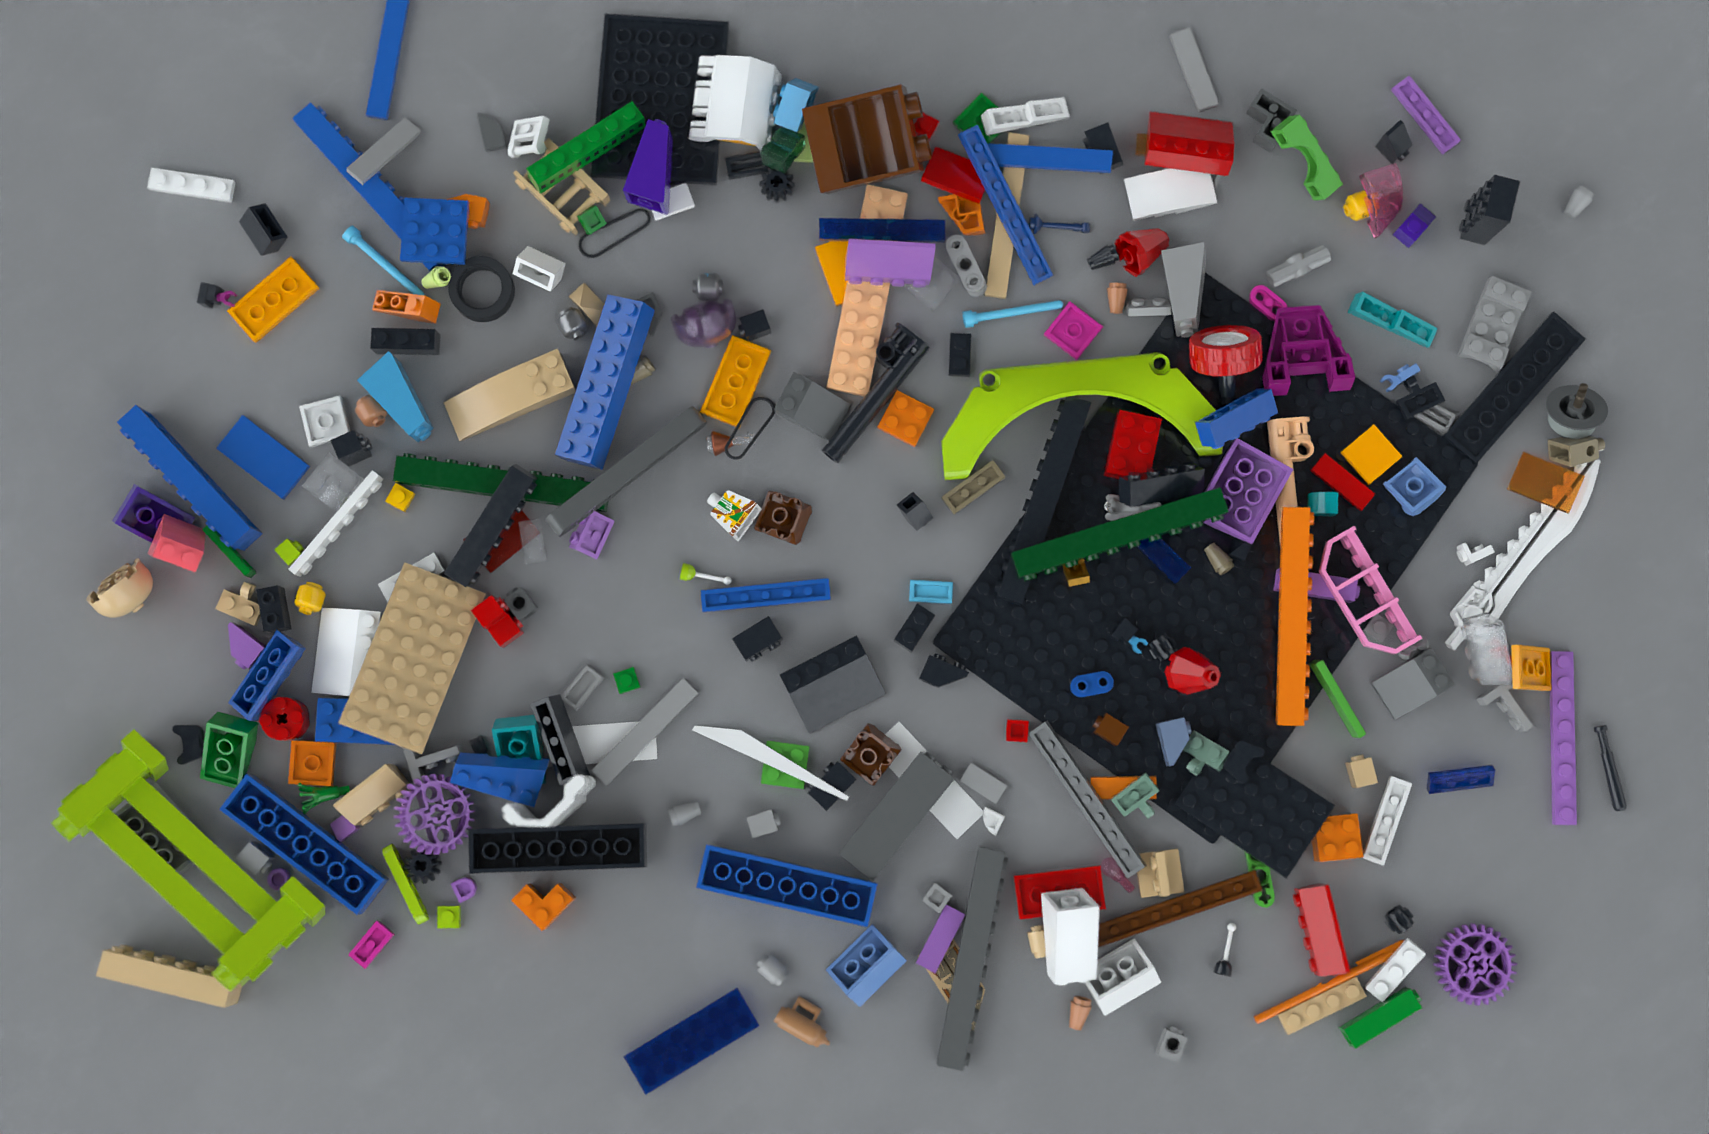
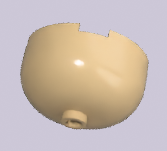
M139 558L133 561L135 564L130 565L126 563L101 582L96 593L92 591L87 596V602L99 614L109 618H117L131 611L135 613L144 606L143 602L147 599L153 587V578L148 568Z

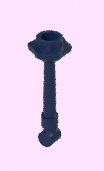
M1034 214V217L1029 219V228L1033 234H1037L1042 227L1081 231L1082 233L1090 232V223L1042 222L1038 214Z

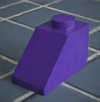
M1420 203L1393 233V236L1409 248L1433 222L1436 216Z

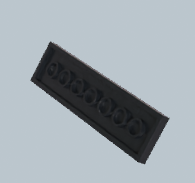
M1553 311L1442 437L1462 455L1470 459L1474 465L1477 464L1586 338Z

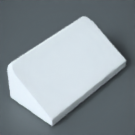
M686 183L670 188L668 216L695 207ZM652 211L655 221L668 217L665 214Z

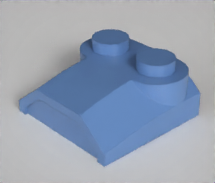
M1417 457L1390 480L1383 483L1386 489L1402 505L1403 511L1412 516L1420 514L1446 490V486Z

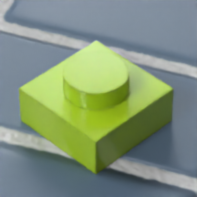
M437 906V928H461V906Z

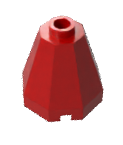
M1159 228L1127 231L1119 235L1118 239L1115 240V247L1120 259L1119 261L1124 259L1127 264L1123 266L1125 271L1135 277L1143 274L1162 254L1161 251L1169 247L1168 234Z
M1183 647L1170 655V666H1166L1165 669L1170 688L1188 695L1210 689L1218 684L1220 679L1219 669L1203 654L1191 648Z

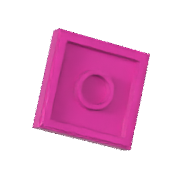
M1069 301L1046 330L1044 336L1075 360H1078L1103 326Z

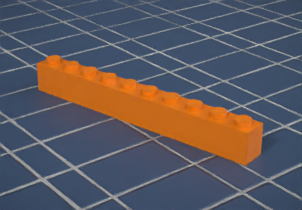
M1281 507L1276 691L1277 725L1304 726V721H1308L1309 715L1308 708H1305V699H1309V686H1305V680L1310 675V665L1306 664V656H1310V643H1307V634L1311 633V621H1307V612H1311L1312 606L1311 599H1308V590H1312V577H1308V570L1312 569L1313 557L1309 556V547H1313V534L1309 533L1310 525L1314 524V512H1310V507Z

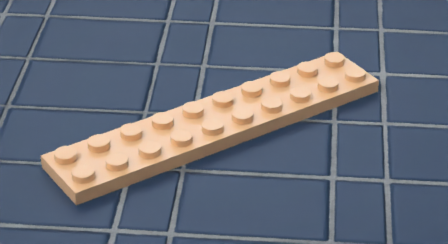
M867 184L856 239L899 242L908 193ZM847 281L826 389L863 397L869 392L890 283L871 285L870 282L851 284Z

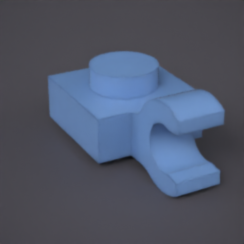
M1406 364L1397 370L1398 375H1385L1380 379V382L1390 381L1391 386L1386 389V392H1390L1397 385L1415 376L1421 370L1417 364L1411 367Z

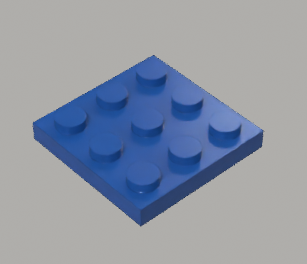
M404 198L400 260L402 262L465 265L469 202L466 200Z

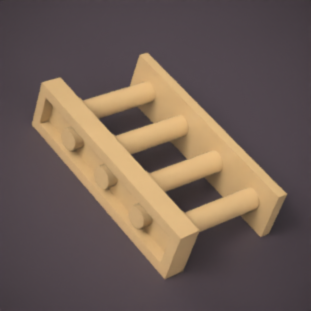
M549 138L544 142L546 151L543 157L559 148ZM582 169L571 174L576 178L574 180L575 183L553 205L544 196L554 186L540 194L529 183L530 179L527 173L522 176L516 170L513 172L516 178L514 182L523 191L527 189L561 222L559 225L565 232L569 233L571 231L575 236L578 234V231L574 224L578 221L577 216L592 207L595 203L601 202L606 206L611 201L609 195ZM586 188L590 192V197L566 219L559 210L580 189Z

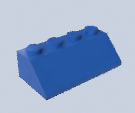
M277 630L228 703L247 720L257 721L264 706L277 694L279 687L289 676L292 668L302 657L306 648L295 639Z

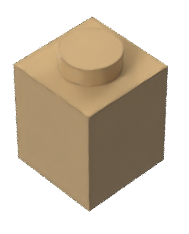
M1362 754L1351 757V762L1345 763L1352 788L1378 783L1371 757L1364 758Z

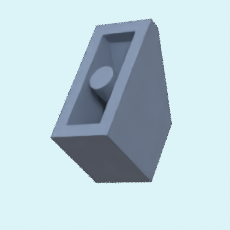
M1184 718L1156 724L1166 766L1175 764L1189 740L1188 734H1191L1189 722H1185Z

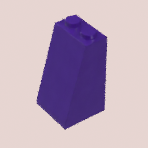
M648 119L623 192L628 203L668 216L673 139L669 127L664 121Z

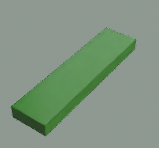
M1313 660L1310 662V667L1350 735L1354 738H1361L1366 735L1365 730L1324 661Z

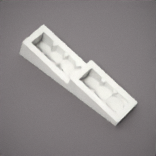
M1064 97L1028 101L1025 105L987 109L981 115L986 135L1064 120L1070 117Z

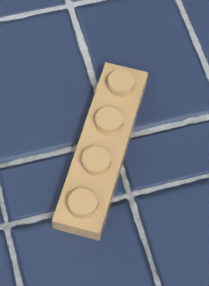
M1354 977L1277 1016L1286 1034L1290 1035L1365 998L1366 994L1358 978Z

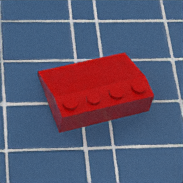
M1149 112L1144 165L1223 176L1229 175L1234 158L1233 122Z

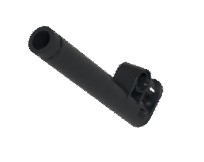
M898 322L895 324L896 329L891 336L886 337L876 349V359L886 368L885 372L828 441L829 443L821 450L835 463H839L843 455L848 452L930 349L922 339ZM887 349L891 352V356L883 358L880 355V351Z

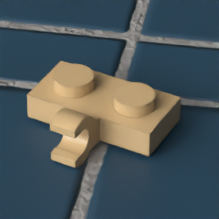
M244 582L240 595L224 589L215 609L253 626H257L261 617L259 603L250 600L256 586Z

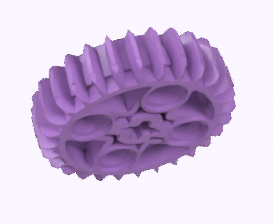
M430 774L429 778L427 775H423L421 780L418 778L413 780L414 785L411 783L406 785L409 791L402 790L400 792L404 798L396 799V801L401 803V806L394 807L395 810L400 811L398 815L393 817L400 819V822L395 827H402L403 829L398 835L406 834L403 842L412 841L409 846L410 848H415L418 845L417 852H423L425 849V854L427 855L431 854L432 851L434 855H439L440 850L442 853H448V848L450 850L456 849L455 843L458 845L463 844L460 837H468L465 830L473 829L468 825V822L475 821V819L470 817V814L475 813V810L469 809V806L474 804V802L467 801L471 794H463L466 787L457 788L458 785L450 783L451 776L444 779V774H439L437 777L436 774ZM427 788L432 790V797L430 799L425 795ZM441 788L451 792L454 798L444 800ZM416 795L420 808L409 811L411 801ZM432 802H435V803H436V804H434V805H428V803H432ZM454 802L458 805L456 814L452 811V804ZM435 811L439 812L436 816L430 817ZM413 815L418 819L416 826L411 824V817ZM460 817L457 829L453 833L450 820ZM425 828L429 841L416 835L415 830ZM439 830H442L444 833L442 841L437 838Z
M1474 923L1470 924V928L1463 924L1461 925L1462 931L1457 927L1453 928L1455 935L1447 932L1449 940L1440 939L1445 944L1444 947H1436L1441 951V954H1434V957L1439 959V962L1433 965L1440 967V970L1435 972V975L1443 977L1438 980V983H1446L1443 990L1446 992L1451 990L1450 997L1455 998L1458 995L1457 1001L1463 1002L1465 999V1003L1471 1005L1474 1001L1475 1005L1480 1006L1481 1000L1484 1004L1488 1005L1489 998L1496 1002V994L1504 997L1501 990H1510L1508 985H1506L1507 982H1515L1510 978V974H1517L1516 971L1511 970V966L1518 965L1511 961V958L1515 957L1516 954L1508 953L1513 948L1512 945H1504L1508 939L1504 937L1499 939L1500 932L1495 931L1493 933L1492 927H1487L1485 930V925L1479 924L1478 928ZM1467 937H1479L1472 948L1461 941ZM1487 941H1490L1492 944L1489 952H1486L1484 949ZM1459 945L1461 947V954L1456 957L1453 950L1455 946ZM1499 953L1502 959V970L1492 964ZM1449 959L1459 965L1452 975H1450L1448 969ZM1474 960L1478 965L1477 968H1474V964L1472 963ZM1495 972L1497 980L1491 984L1489 976ZM1464 976L1466 978V985L1461 988L1458 981ZM1479 981L1489 987L1488 990L1482 992H1471Z

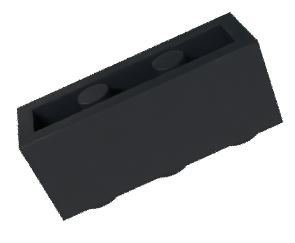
M371 328L370 349L376 354H386L389 351L392 354L439 355L440 334L436 329Z

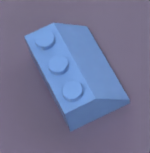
M872 924L826 971L843 992L861 1007L907 960Z

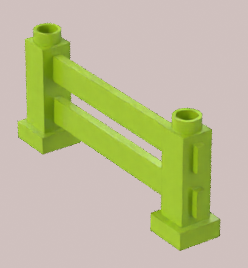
M133 729L121 740L123 750L119 754L115 752L95 770L97 774L84 785L80 783L60 801L62 805L57 809L59 816L51 824L69 842L78 834L84 837L90 831L94 833L212 943L223 956L218 960L220 965L211 974L228 991L231 992L238 984L243 987L249 980L254 983L273 964L271 958L282 947L287 950L306 931L304 927L306 923L314 927L325 916V905L294 876L280 888L281 899L278 902L274 900L146 781L151 777L156 782L169 769L166 758ZM126 800L250 915L256 923L243 934L112 811L122 801Z

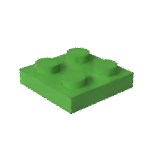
M774 741L766 742V746L807 770L810 746ZM765 763L763 764L761 784L804 789L805 781Z

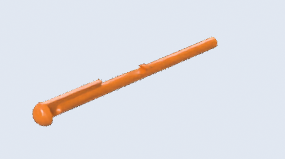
M1399 940L1355 962L1357 966L1351 968L1350 973L1339 974L1323 985L1320 982L1317 986L1253 1016L1255 1022L1260 1024L1386 962L1405 940Z

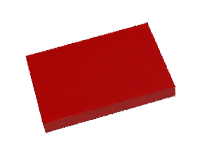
M935 147L932 159L927 164L921 182L980 204L985 188L970 159Z

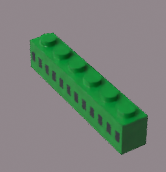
M633 101L527 167L528 178L540 194L644 129V116Z

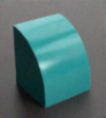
M1338 492L1309 493L1307 507H1310V512H1314V516L1333 517L1338 514Z

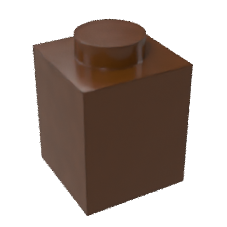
M1106 713L1103 717L1099 715L1093 724L1095 730L1093 733L1112 745L1118 746L1129 727Z

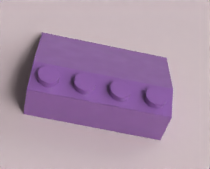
M849 239L845 259V281H849L851 284L870 282L871 285L892 283V286L897 287L904 286V284H913V287L923 288L925 285H929L931 281L936 244Z
M1235 439L1205 490L1206 492L1221 487L1229 512L1224 515L1225 519L1212 523L1210 519L1204 521V523L1252 544L1293 469L1242 440Z

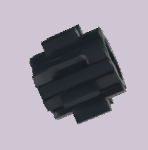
M1166 633L1149 644L1152 648L1149 650L1155 659L1159 658L1161 662L1177 651L1175 648L1177 643L1172 636L1168 638Z
M1401 905L1393 907L1384 916L1387 919L1386 925L1391 931H1396L1398 934L1407 931L1414 924L1412 913L1408 908H1403Z

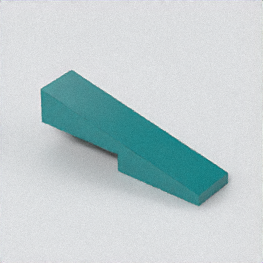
M1365 292L1355 294L1347 312L1426 348L1430 347L1438 329L1403 309L1398 311Z

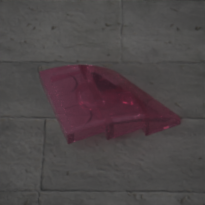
M1397 163L1365 172L1359 176L1367 194L1363 199L1371 217L1367 223L1374 239L1382 234L1402 209L1403 186Z

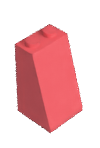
M164 514L147 554L196 573L204 553L205 533L200 527Z

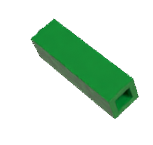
M1404 987L1387 997L1383 1002H1379L1338 1028L1349 1046L1356 1049L1422 1009L1419 1003L1421 998L1414 989L1411 990Z

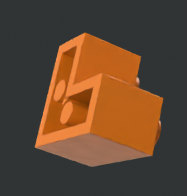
M530 883L526 884L511 901L541 931H544L576 897L562 883H558L545 897Z

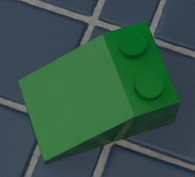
M217 711L206 722L200 779L236 788L247 774L256 744L259 723Z

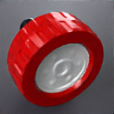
M1239 325L1215 326L1196 332L1189 340V355L1192 369L1200 374L1218 376L1220 404L1226 406L1237 400L1235 398L1236 375L1250 372L1258 368L1262 362L1261 335L1253 328Z

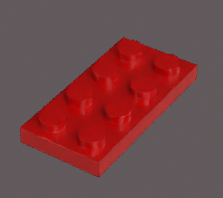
M1100 865L1013 876L1019 920L1043 917L1041 893L1083 888L1097 903L1099 910L1106 909Z

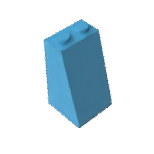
M388 351L357 381L410 437L418 443L425 441L431 435V431L434 428L401 362Z

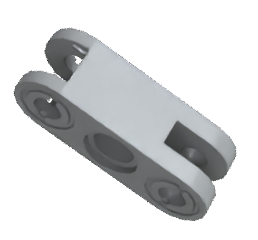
M952 235L946 241V249L969 295L980 297L987 290L986 281L965 238L961 235ZM970 262V268L962 269L964 263Z

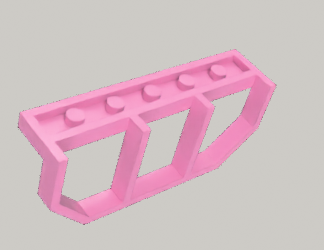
M1353 526L1325 543L1319 573L1362 645L1390 654H1397L1421 640L1422 637L1417 635L1397 603L1399 601L1398 597L1394 598L1377 570L1378 564H1374L1354 532L1357 529ZM1340 539L1344 548L1349 549L1353 555L1351 559L1357 568L1360 567L1362 572L1335 586L1326 571L1332 543ZM1363 577L1365 583L1373 588L1375 600L1382 606L1355 620L1339 590ZM1386 610L1385 616L1391 624L1394 623L1398 630L1396 634L1403 644L1394 649L1369 642L1359 624Z

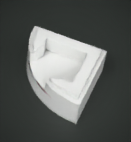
M984 807V824L988 831L996 836L1005 816Z

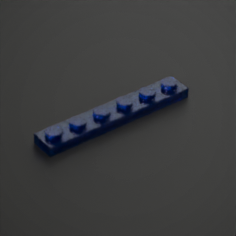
M819 218V241L860 239L897 242H945V220Z

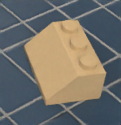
M385 764L333 806L354 826L360 824L365 826L373 819V814L377 811L381 813L391 805L389 802L395 797L401 798L403 795L400 792L407 790L406 785L410 783L395 764Z

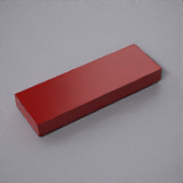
M1326 453L1310 470L1360 511L1364 509L1375 495L1373 491Z

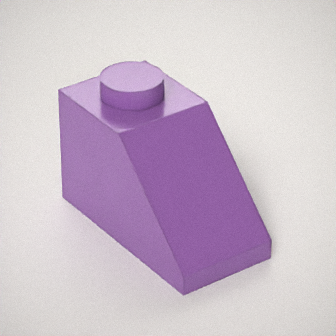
M230 622L228 624L231 656L236 659L235 663L242 669H251L266 646L237 623Z

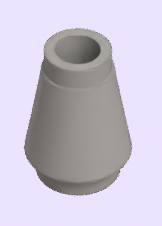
M1583 186L1574 189L1564 214L1575 219L1593 201L1592 197L1594 194Z
M697 802L672 806V809L667 810L672 826H681L701 814Z

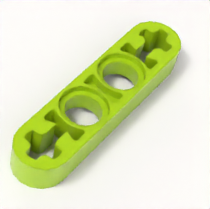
M394 844L382 848L384 858L414 920L418 925L428 921V912L411 877H407L409 872L407 869H404L405 864Z

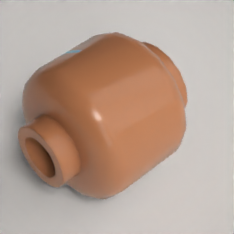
M366 395L357 401L355 413L365 426L379 427L385 422L388 412L372 396Z

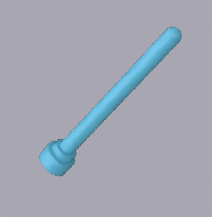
M350 226L343 233L342 238L347 243L356 244L412 294L424 295L421 289L365 242L360 231L355 226Z
M1057 300L982 313L972 312V310L963 311L964 327H974V324H978L980 321L1060 309L1063 307V302Z

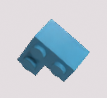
M798 78L788 81L786 85L784 84L780 91V96L782 97L780 105H776L773 116L776 117L774 123L795 132L800 131L804 123L802 108L813 106L819 87Z

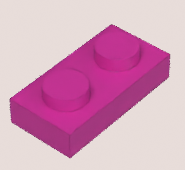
M377 920L348 955L366 969L395 934Z

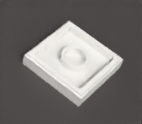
M341 395L299 406L309 447L312 448L331 443V439L350 432Z

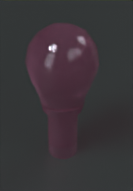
M1107 857L1102 860L1100 864L1102 873L1115 882H1119L1128 893H1131L1135 887L1125 877V874L1114 858Z

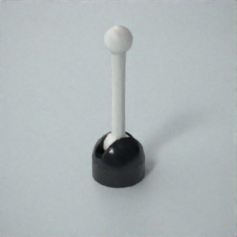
M1234 923L1228 924L1229 933L1223 960L1216 963L1214 973L1231 977L1232 965L1228 961L1233 931L1236 930Z

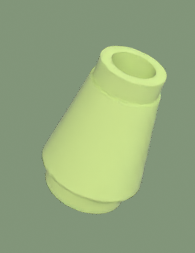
M436 266L422 278L421 282L426 289L444 287L448 285L451 274L447 268Z

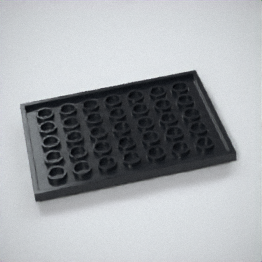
M604 13L595 124L632 101L644 116L645 126L648 119L664 121L669 127L673 139L671 183L717 186L720 140L713 139L708 142L693 141L689 139V132L692 121H706L707 118L692 114L695 88H697L696 82L712 80V77L700 76L697 73L699 57L727 56L729 22ZM644 129L593 160L591 177L627 179Z

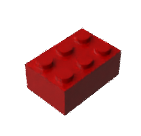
M1119 410L1116 415L1104 476L1119 479L1121 476H1127L1129 472L1144 473L1147 469H1152L1162 419Z

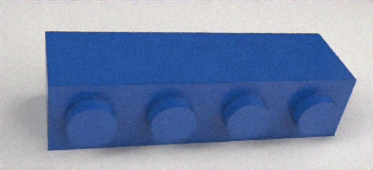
M1255 389L1196 421L1195 424L1202 446L1212 447V449L1223 447L1226 441L1237 439L1241 433L1255 429V425L1269 421L1271 416L1278 413L1272 389Z

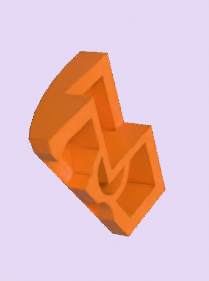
M955 194L938 197L939 203L963 235L986 234L981 202L978 204Z

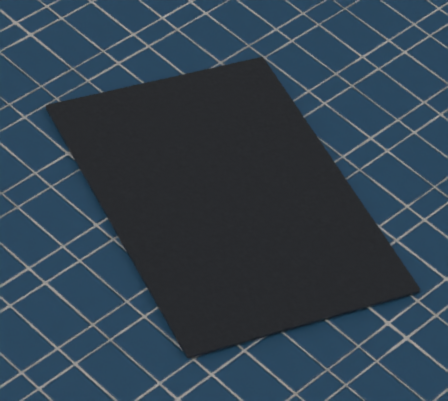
M1205 272L1198 331L1215 326L1239 325L1253 328L1261 335L1262 362L1260 366L1250 372L1236 375L1235 398L1239 399L1255 389H1264L1262 377L1275 321L1267 318L1252 304ZM1171 309V315H1166L1139 354L1161 353L1169 359L1170 368H1178L1217 411L1224 407L1219 401L1221 397L1219 395L1218 376L1200 374L1192 369L1189 355V340L1191 336H1176ZM1159 357L1154 360L1153 365L1155 368L1163 366V358ZM1326 373L1290 376L1291 384L1287 395L1274 396L1278 413L1271 416L1270 420L1310 417V421L1307 422L1308 435L1311 436L1314 452L1304 461L1293 462L1297 506L1307 507L1309 493L1336 492L1310 471L1325 453L1375 493L1362 511L1358 510L1338 493V514L1333 517L1314 516V524L1310 525L1309 533L1313 534V547H1309V556L1313 557V566L1308 572L1320 574L1319 567L1325 543L1343 531L1355 526L1357 530L1354 532L1373 563L1378 564L1377 570L1391 591L1477 468L1478 463L1474 465L1470 459L1462 455L1442 436L1415 417L1405 420L1396 404L1357 377H1355L1351 390L1329 392ZM1108 396L1080 435L1044 542L1111 522L1105 518V514L1108 512L1105 510L1104 505L1107 502L1106 496L1108 494L1119 496V479L1106 477L1104 472L1116 415L1119 410L1162 419L1152 469L1160 470L1165 469V466L1168 465L1183 466L1185 462H1194L1196 466L1204 469V492L1234 440H1228L1224 443L1221 455L1199 456L1187 438L1172 423L1158 413L1130 400ZM1267 422L1255 425V429L1240 434L1238 439L1270 456ZM1372 425H1375L1403 457L1368 485L1340 452ZM1299 445L1298 452L1302 455H1306V448L1304 446ZM1417 457L1446 486V490L1420 514L1412 516L1403 511L1402 505L1386 489L1383 483L1390 480ZM1178 498V499H1173V500H1168V501H1162V502H1160V503H1161V506H1162V505H1165V504H1168V503H1171V502H1175V501H1178V500H1181V499H1184V498ZM1276 503L1273 505L1257 534L1247 559L1243 562L1233 559L1234 567L1223 575L1215 572L1204 549L1210 544L1215 543L1228 554L1235 537L1203 522V526L1191 529L1190 526L1182 528L1183 532L1170 536V533L1162 534V539L1149 542V539L1140 541V546L1131 549L1128 548V545L1119 548L1120 552L1108 555L1107 552L1098 554L1099 558L1087 562L1084 559L1090 583L1069 587L1063 566L1057 567L1058 571L1045 575V572L1036 574L1037 578L1030 580L1021 606L996 598L998 592L994 591L998 579L1002 580L1005 573L1001 571L1005 559H1010L1012 552L1008 551L1011 540L1012 538L1017 539L1019 533L1015 531V526L934 638L933 645L959 664L964 665L966 669L1040 722L1048 721L1058 735L1115 776H1141L1145 772L1148 776H1156V785L1159 789L1157 799L1149 800L1209 843H1215L1220 837L1218 833L1174 805L1194 776L1186 767L1195 757L1182 750L1175 764L1166 766L1156 724L1184 718L1185 722L1188 721L1190 724L1191 734L1193 731H1196L1216 743L1223 732L1237 742L1244 741L1264 750L1262 758L1269 763L1273 761L1296 728V726L1276 724L1279 592L1273 590L1276 570L1280 568V542ZM1340 539L1332 543L1326 571L1330 576L1350 579L1362 572V570L1354 565L1351 559L1353 555L1349 549L1344 548ZM1363 577L1359 578L1357 586H1360L1359 597L1355 598L1354 602H1345L1355 620L1380 607L1374 598L1375 592L1373 588L1365 583ZM1308 596V599H1311L1312 606L1311 612H1307V621H1311V633L1307 634V643H1310V656H1306V664L1313 660H1323L1330 673L1333 674L1358 639V636L1337 601ZM1124 618L1138 629L1134 636L1139 639H1145L1148 642V645H1144L1141 642L1137 644V648L1141 651L1139 654L1133 651L1132 645L1129 642L1125 643L1121 639L1114 641L1109 637V634ZM1371 618L1359 624L1362 631L1367 626ZM1165 633L1168 638L1172 636L1177 643L1175 646L1177 651L1183 647L1191 648L1203 654L1218 667L1220 672L1218 684L1210 689L1188 695L1170 688L1165 674L1166 666H1170L1171 663L1170 657L1162 662L1159 658L1155 659L1149 651L1152 649L1149 644ZM1311 667L1310 675L1305 680V686H1309V699H1305V708L1308 709L1323 689ZM1104 671L1113 678L1114 684L1112 689L1103 694L1076 697L1070 690L1072 679L1080 675ZM1101 678L1099 684L1101 686L1106 685V680ZM1079 682L1078 688L1080 690H1084L1085 684L1083 682ZM1107 713L1129 727L1118 746L1112 745L1093 733L1095 730L1093 724L1099 715L1103 717Z

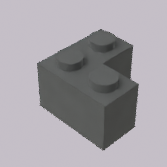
M1262 88L1246 114L1263 124L1253 142L1271 152L1277 143L1271 131L1287 117L1295 115L1297 110Z

